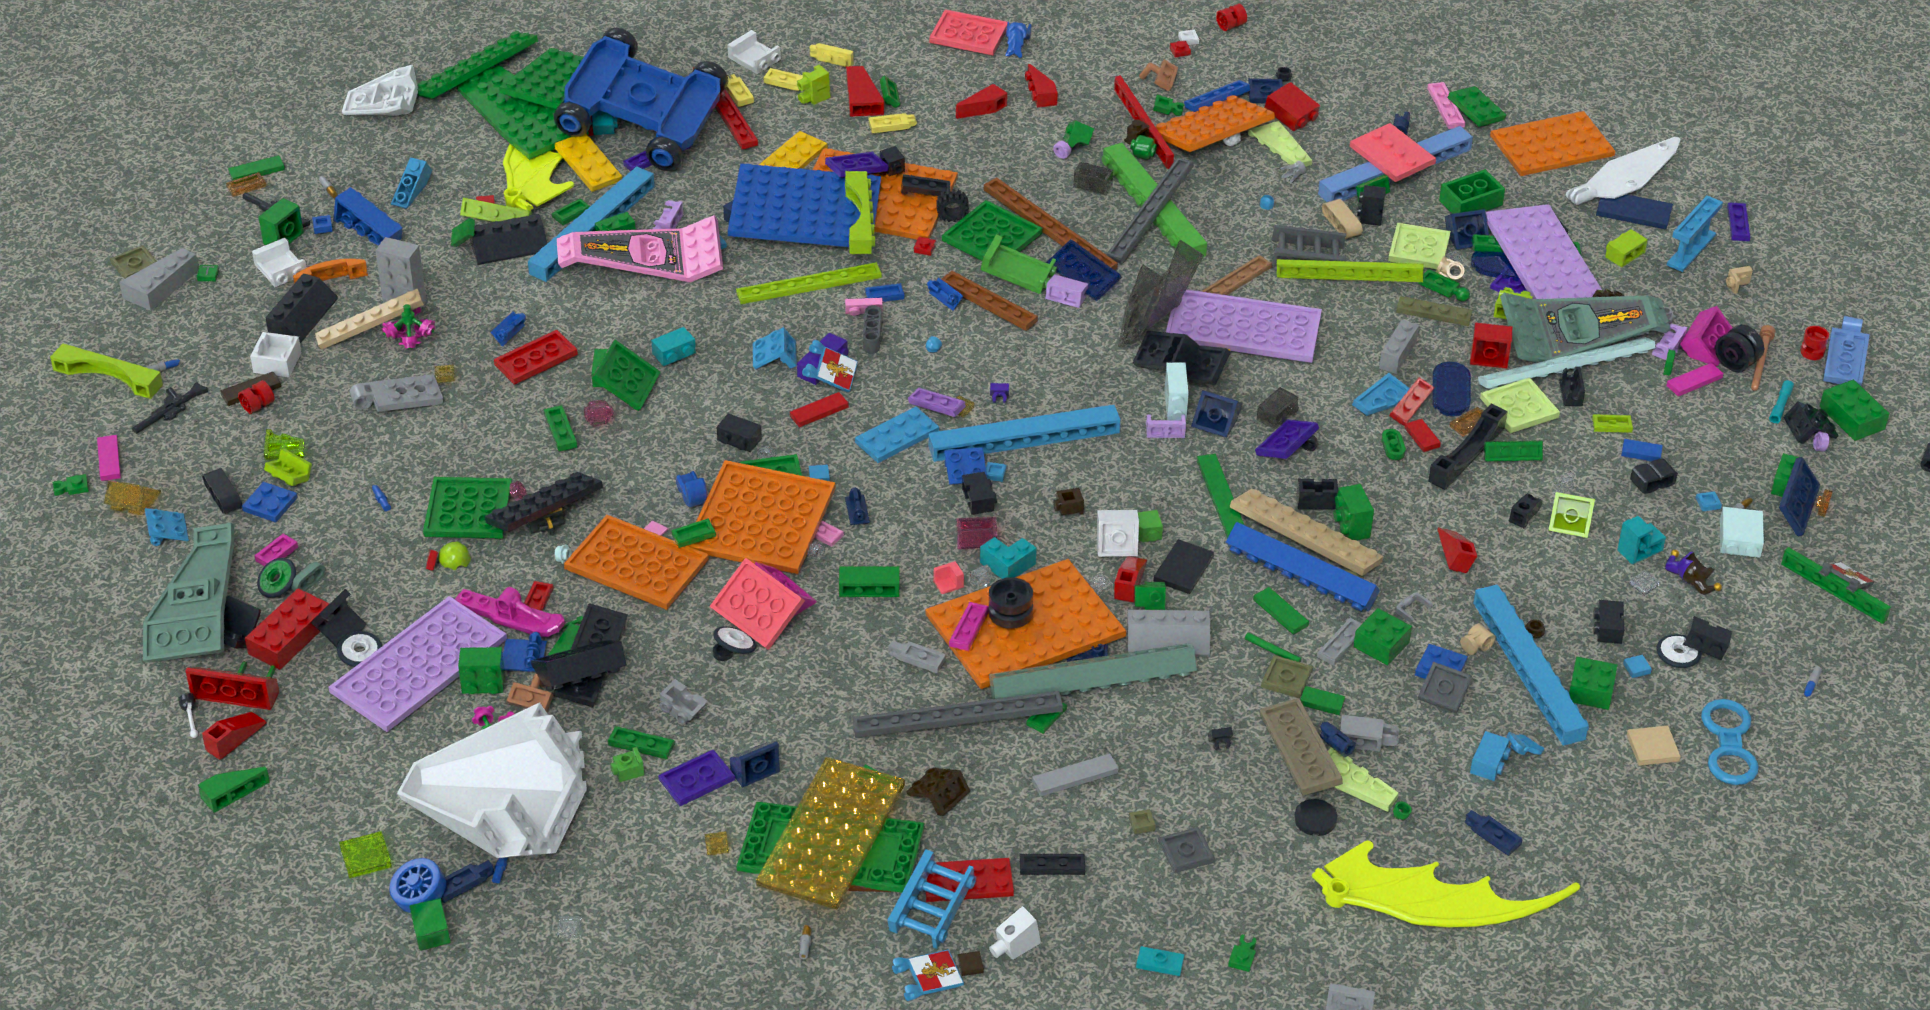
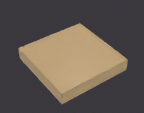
M1669 726L1627 730V737L1639 766L1680 761L1681 756Z

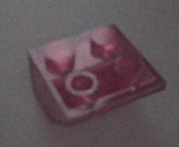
M996 517L955 518L957 549L980 548V546L992 538H997Z

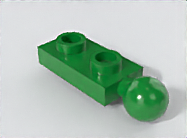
M1429 269L1423 274V282L1418 283L1448 298L1454 294L1457 300L1461 302L1467 301L1470 297V292L1467 288H1459L1460 283Z

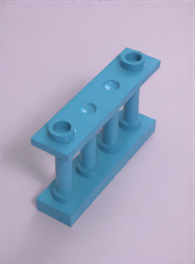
M1707 195L1673 231L1672 237L1680 240L1678 251L1667 262V266L1683 272L1716 236V232L1709 230L1711 219L1722 208V201Z
M925 849L887 920L889 931L898 933L901 927L912 928L932 936L933 948L937 949L941 942H945L948 928L969 888L972 889L976 882L973 867L969 865L965 874L937 865L934 859V852ZM936 873L960 882L957 890L953 892L927 882V877L929 874ZM925 890L951 901L946 910L917 900L919 892ZM916 908L937 916L941 920L938 926L934 928L908 918L910 909Z

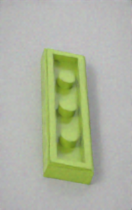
M463 198L460 215L495 222L529 216L532 211Z

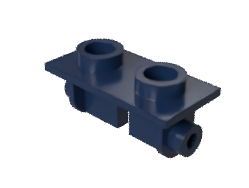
M853 487L849 492V496L845 497L850 525L870 523L865 497L861 495V491L858 488Z

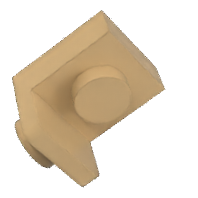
M1745 266L1729 270L1726 285L1734 294L1738 293L1739 285L1750 283L1753 271L1751 267Z

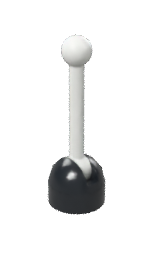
M185 693L178 698L180 708L188 713L191 727L190 736L196 738L198 731L195 730L192 710L196 706V699L193 694Z

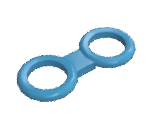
M1718 699L1707 703L1702 709L1701 719L1704 726L1710 732L1718 735L1719 748L1713 750L1708 758L1710 772L1718 780L1727 784L1742 785L1752 781L1758 774L1759 765L1756 758L1748 750L1742 748L1741 735L1745 734L1751 727V716L1748 710L1733 700ZM1716 709H1730L1741 717L1742 723L1736 728H1724L1715 724L1710 714ZM1724 755H1735L1744 759L1750 769L1743 775H1730L1719 768L1717 760Z

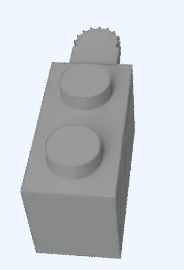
M1342 715L1340 731L1356 743L1355 749L1380 752L1381 745L1391 747L1398 745L1399 738H1397V735H1399L1400 730L1397 726L1384 724L1382 719Z

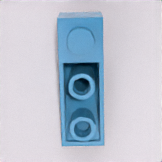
M410 157L391 205L407 209L424 189L432 173V169L426 161Z

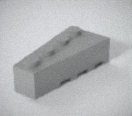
M181 248L120 281L122 298L150 311L153 310L198 272L199 267L196 254Z

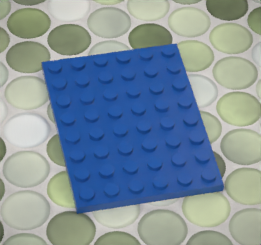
M740 163L728 226V236L849 247V228L859 219L860 212L857 206L845 195V177H839L835 172ZM867 175V179H871V189L868 190H872L871 201L873 203V210L870 213H873V223L871 224H874L875 227L881 176Z

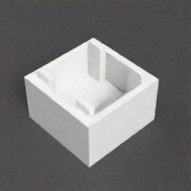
M262 332L250 356L253 373L267 374L274 372L276 376L290 377L301 355L299 337Z
M1097 510L1098 557L1138 556L1139 518L1137 510Z

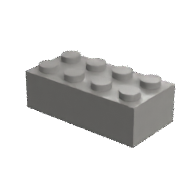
M385 237L375 250L383 303L418 289L423 304H425L427 301L419 245Z

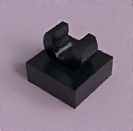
M1232 727L1209 731L1208 740L1209 742L1214 741L1213 747L1215 750H1219L1220 741L1225 743L1226 749L1230 748L1231 742L1229 739L1233 736Z

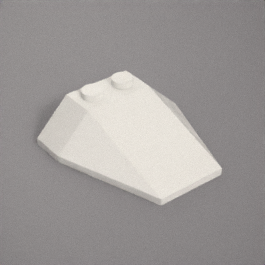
M413 65L395 69L348 91L342 114L397 116L412 112L418 94Z

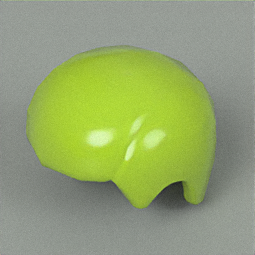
M450 542L444 545L438 553L439 563L444 568L456 570L458 566L467 567L471 561V555L467 547L461 542Z

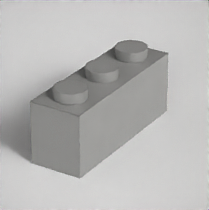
M1405 320L1400 321L1381 352L1380 369L1395 374L1398 373L1417 342L1418 324Z

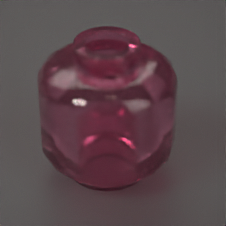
M605 400L590 401L584 407L585 420L592 426L607 424L610 421V417H613V408Z

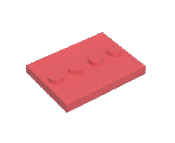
M945 9L929 37V43L994 55L1006 33L1007 22Z
M1391 123L1350 141V147L1394 182L1436 163V158Z
M745 558L709 607L769 650L805 600Z

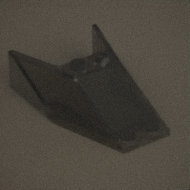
M1180 240L1168 270L1161 276L1144 264L1141 266L1125 308L1118 347L1122 348L1143 335L1170 311L1180 305L1182 297L1204 257L1203 254Z

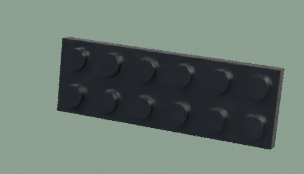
M575 472L566 479L555 481V484L540 488L538 492L527 494L518 501L509 502L503 508L492 510L490 514L484 516L485 521L489 525L510 532L602 489L603 484L601 480L592 476Z
M589 603L571 649L605 639L619 641L628 614ZM607 671L602 672V676L590 679L589 676L582 678L583 681L580 683H564V687L554 690L553 696L594 707Z

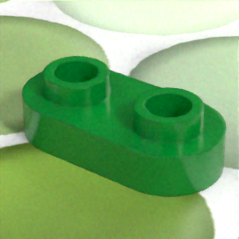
M1396 429L1384 430L1381 441L1386 456L1392 460L1403 459L1406 448L1401 433Z

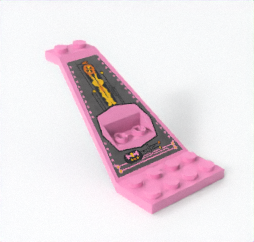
M715 215L678 229L572 232L557 238L558 264L561 268L576 262H583L686 282H693L723 269L718 220Z

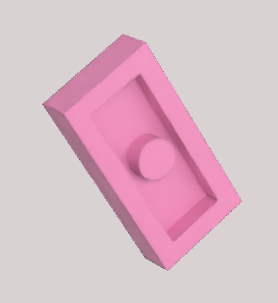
M882 298L845 299V313L853 316L864 314L865 309L870 305H876L882 311Z

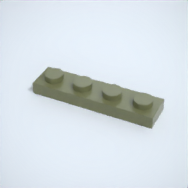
M1400 296L1396 313L1469 326L1473 310Z

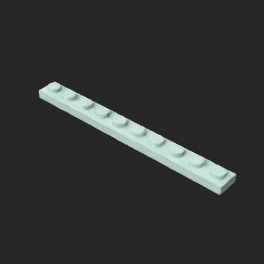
M1644 337L1479 376L1478 380L1479 384L1486 387V389H1495L1499 385H1507L1529 377H1546L1549 373L1553 372L1562 373L1565 368L1574 369L1575 366L1582 368L1583 365H1597L1600 361H1613L1616 357H1630L1633 353H1647L1648 350L1655 348V341Z

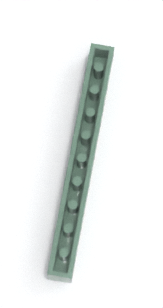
M1190 643L994 673L989 674L992 699L1054 691H1059L1060 695H1067L1072 690L1086 692L1090 691L1091 687L1099 686V688L1104 689L1111 687V684L1129 685L1131 681L1136 680L1148 682L1151 681V678L1155 677L1168 679L1174 674L1187 676L1191 672L1197 671L1194 646Z

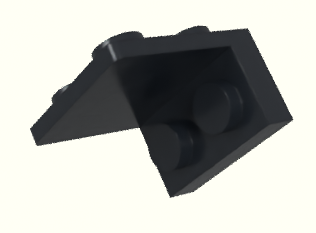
M1797 401L1783 417L1798 443L1804 444L1815 431L1827 433L1828 436L1835 439L1839 436L1835 430V425L1828 419L1827 412L1821 408L1816 409L1808 403L1804 404Z
M346 589L311 621L336 648L339 641L345 635L361 631L366 626V623L347 605L346 599L351 594Z
M228 595L224 609V644L234 649L247 648L245 637L256 628L261 610Z

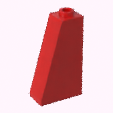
M846 66L850 117L884 115V100L864 66Z

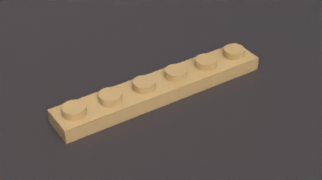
M419 290L409 291L333 326L322 329L315 333L320 349H325L398 317L404 312L403 306L405 304L411 305V310L423 306Z

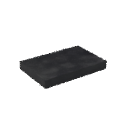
M1178 539L1154 575L1153 581L1165 582V586L1190 594L1213 559L1214 551Z

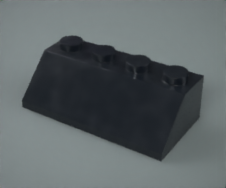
M540 214L475 225L474 236L470 238V243L477 265L535 255L542 247L547 245V240Z
M303 273L265 317L268 333L297 336L301 343L338 300V296L320 278Z
M606 639L530 660L543 686L551 687V689L564 687L563 684L570 682V684L580 683L583 681L582 678L588 676L590 679L602 676V672L615 673L620 671V667L627 666L622 641Z

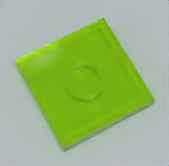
M382 831L339 842L349 879L392 868Z

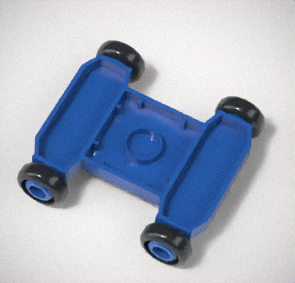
M610 28L604 33L602 39L591 45L566 84L564 103L556 108L553 115L554 123L564 134L572 137H581L590 129V116L600 110L615 118H622L641 125L647 130L657 131L656 137L650 140L646 147V157L654 167L662 171H674L680 167L683 161V150L694 144L717 105L720 94L725 91L729 82L728 75L720 65L711 61L698 63L690 75L682 77L633 59L638 51V43L635 37L623 28Z

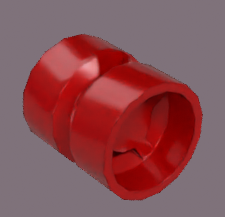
M1239 3L1219 10L1216 13L1217 24L1223 31L1246 24L1248 19L1245 8Z
M1815 325L1806 328L1800 349L1803 357L1809 360H1820L1824 357L1829 339V332L1825 328Z
M263 380L252 385L251 388H246L238 393L240 404L249 414L261 409V406L265 407L275 400L273 391Z

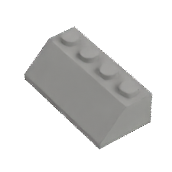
M1128 610V652L1190 643L1194 646L1195 657H1210L1209 611Z

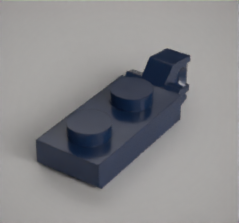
M1473 810L1466 814L1465 823L1471 827V830L1507 856L1511 855L1522 844L1523 839L1491 816H1480Z
M487 860L480 865L469 864L446 876V888L441 897L442 901L445 903L487 880V878L494 874L491 862Z

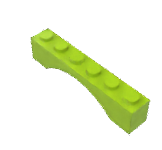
M845 171V195L857 206L860 212L859 219L849 228L850 254H871L872 247H875V236H872L874 235V224H871L873 223V213H870L873 210V203L871 201L872 190H868L871 189V179H867V171Z
M64 343L50 356L53 371L67 375L79 373L110 375L125 382L135 395L152 399L163 386L160 371Z

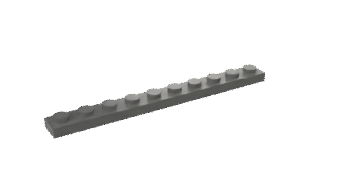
M1054 691L852 717L855 738L1062 712L1063 705L1060 692Z

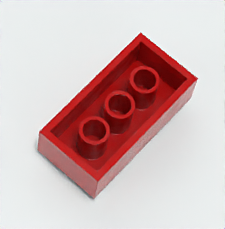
M299 588L296 589L245 637L248 655L270 666H276V669L281 670L320 633L311 621L330 603Z

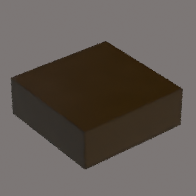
M980 951L958 954L961 976L984 973Z

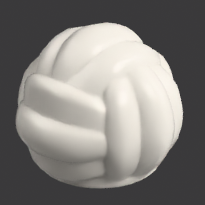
M1237 133L1223 139V142L1227 146L1237 145L1241 141V135Z

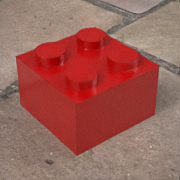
M1475 322L1470 365L1507 369L1513 326Z

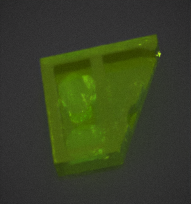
M266 429L264 460L279 459L281 449H286L304 458V439L291 437L284 433L281 436L273 434L271 429Z

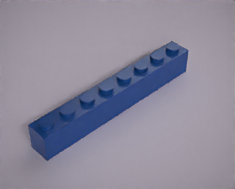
M1235 523L1226 540L1230 552L1238 556L1242 553L1247 556L1246 558L1253 563L1259 561L1264 564L1265 568L1271 571L1277 569L1281 571V575L1288 579L1294 577L1299 580L1300 584L1306 587L1312 585L1316 587V591L1323 595L1328 593L1333 595L1334 599L1338 602L1345 603L1347 601L1352 604L1351 607L1362 612L1364 609L1369 612L1380 592L1377 585L1241 523Z

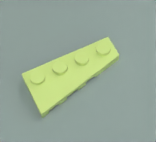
M1279 121L1248 129V135L1256 137L1258 142L1262 145H1267L1270 151L1281 155V159L1292 165L1296 161H1301L1305 167L1312 165V159Z
M1330 747L1328 752L1343 779V784L1335 786V788L1388 812L1397 800L1398 792L1379 778H1373L1364 767L1360 768L1352 762L1353 759L1349 756L1343 757Z

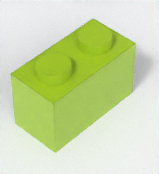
M1630 229L1607 244L1605 257L1622 268L1645 253L1648 239Z

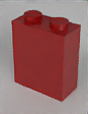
M1289 82L1267 96L1264 108L1274 112V116L1292 131H1296L1299 128H1303L1308 122L1317 119L1320 105L1292 82Z

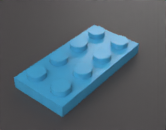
M914 407L855 437V443L872 459L880 463L928 438L929 433L938 432L939 426L919 408Z

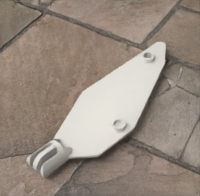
M1672 137L1608 161L1587 183L1568 190L1566 197L1574 204L1579 205L1595 197L1615 199L1643 188L1676 153L1680 138Z

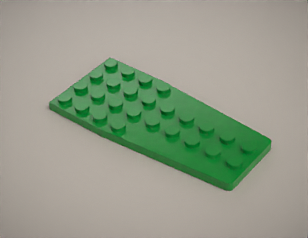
M501 66L486 69L457 85V90L506 141L529 160L555 149V143L572 137L560 131L554 123L553 115L556 109L499 93V87L514 76Z

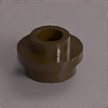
M1533 619L1525 625L1526 630L1532 634L1533 638H1540L1545 634L1544 624L1540 620Z

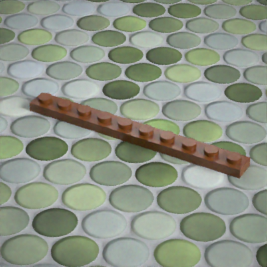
M997 177L984 184L983 190L1022 218L1042 227L1044 234L1103 276L1117 269L1118 263Z

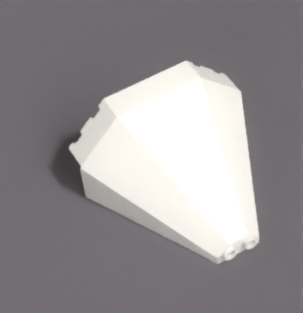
M539 702L414 762L397 794L401 800L496 858L556 853L587 790L586 781H582L581 768H585L584 754L579 749V740L582 738V732L565 733L555 717L548 715Z

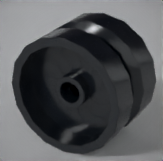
M1743 324L1733 327L1728 333L1721 336L1715 345L1716 356L1720 363L1737 373L1745 371L1763 356L1765 350L1764 342L1756 330Z
M1003 578L991 585L989 588V617L992 622L1004 628H1018L1030 622L1033 617V589L1028 582L1019 578Z

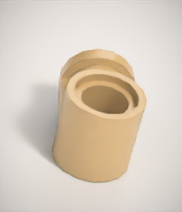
M1443 256L1436 269V273L1456 282L1463 278L1465 271L1464 266L1460 262H1455ZM1452 268L1459 269L1460 274L1458 276L1451 275L1450 270Z
M1478 623L1469 630L1466 636L1461 638V647L1469 655H1474L1478 649L1486 651L1491 648L1496 640V636Z

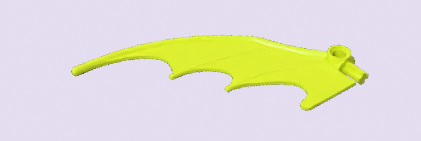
M509 144L503 159L507 178V189L504 191L506 206L531 211L533 206L526 202V200L538 207L573 188L574 183L572 181L563 184L550 182L554 169L563 157L559 153L548 151L529 160L514 146Z
M1364 841L1326 864L1324 869L1334 878H1331L1320 868L1315 869V872L1311 875L1323 887L1322 893L1326 896V902L1331 907L1340 908L1345 904L1361 906L1391 915L1411 924L1435 927H1476L1523 918L1553 906L1580 889V884L1575 882L1561 891L1542 898L1510 901L1498 897L1492 891L1488 882L1490 881L1489 876L1477 882L1462 885L1438 881L1433 874L1434 869L1439 866L1438 862L1422 867L1410 868L1377 867L1370 863L1367 856L1374 846L1371 841Z

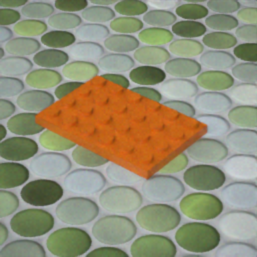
M1231 95L1225 101H1215L1212 106L1200 107L1199 111L1187 112L1184 116L1174 117L1165 123H1158L1155 127L1166 142L1192 152L1273 120L1275 116L1274 112Z
M1584 111L1492 130L1490 133L1491 138L1520 176L1615 156L1614 148Z
M606 515L566 560L564 569L667 610L707 563L709 555L689 546L678 548L674 540Z

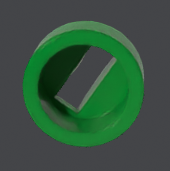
M1402 801L1397 802L1393 809V815L1398 820L1407 819L1412 812L1411 806Z

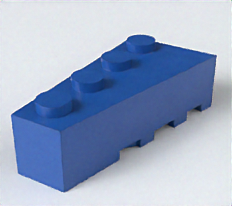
M352 187L335 197L333 221L336 223L342 222L345 228H353L357 231L358 235L368 236L369 241L378 246L385 237L401 240L403 228L400 224L393 221L385 212L379 210L372 202H369Z

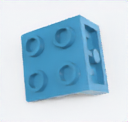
M784 327L753 342V367L755 369L777 358H780L782 363H786L789 368L797 366L796 340Z

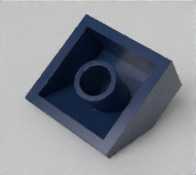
M1485 209L1444 216L1446 230L1450 231V240L1455 250L1473 247V234L1489 235Z
M1202 390L1191 427L1228 437L1238 420L1243 403Z
M777 741L757 745L730 757V770L742 788L780 772L779 744Z

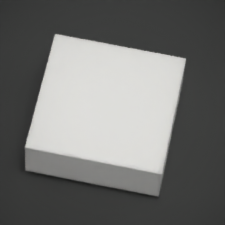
M1195 30L1180 31L1178 33L1180 41H1186L1188 45L1199 44V38Z

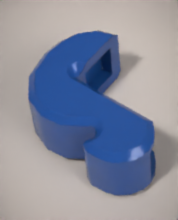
M694 471L676 476L678 490L682 493L684 502L688 507L705 503L707 488L704 478L698 479Z

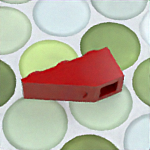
M1028 64V69L1025 71V80L1028 81L1029 91H1032V101H1035L1037 108L1057 106L1058 92L1054 81L1033 65Z
M995 84L984 88L956 104V118L996 113L1007 106V92Z
M1438 527V534L1449 569L1467 573L1477 558L1474 543L1456 531Z
M1131 556L1125 559L1118 570L1114 582V599L1134 602L1135 585H1140L1147 559Z
M252 711L219 720L202 733L205 750L221 760L267 722Z

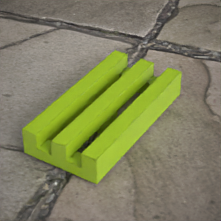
M1593 414L1592 416L1594 432L1632 433L1633 431L1630 415Z

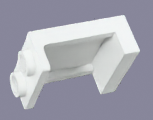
M753 30L728 44V58L756 74L781 60L780 47L775 46L770 49L759 43L756 32Z
M286 238L252 251L255 266L274 287L293 280V275L306 268L305 260H298L290 251Z

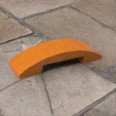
M337 259L318 263L293 275V280L295 284L303 273L318 277L322 281L346 275L350 279L368 276L366 261L363 259Z

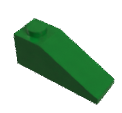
M264 766L216 774L198 784L201 799L215 813L270 783L268 770Z

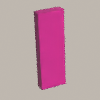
M1709 363L1668 380L1666 386L1679 397L1722 379L1724 373L1713 363Z
M117 435L97 437L101 481L121 478Z
M969 602L949 641V647L969 651L989 612V606Z

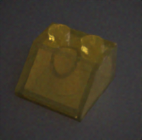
M108 481L104 504L111 505L110 509L122 511L125 508L129 509L128 513L140 515V512H145V508L150 509L161 490L126 482Z

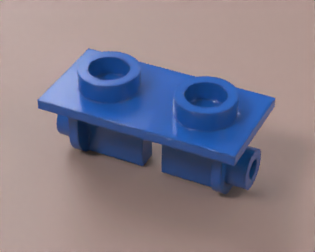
M939 277L936 281L929 280L927 283L930 290L929 293L954 311L963 295Z
M512 311L490 332L501 346H504L525 326V314H516Z

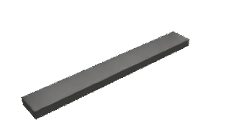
M1179 157L1175 160L1108 251L1107 256L1123 264L1194 167L1193 161Z

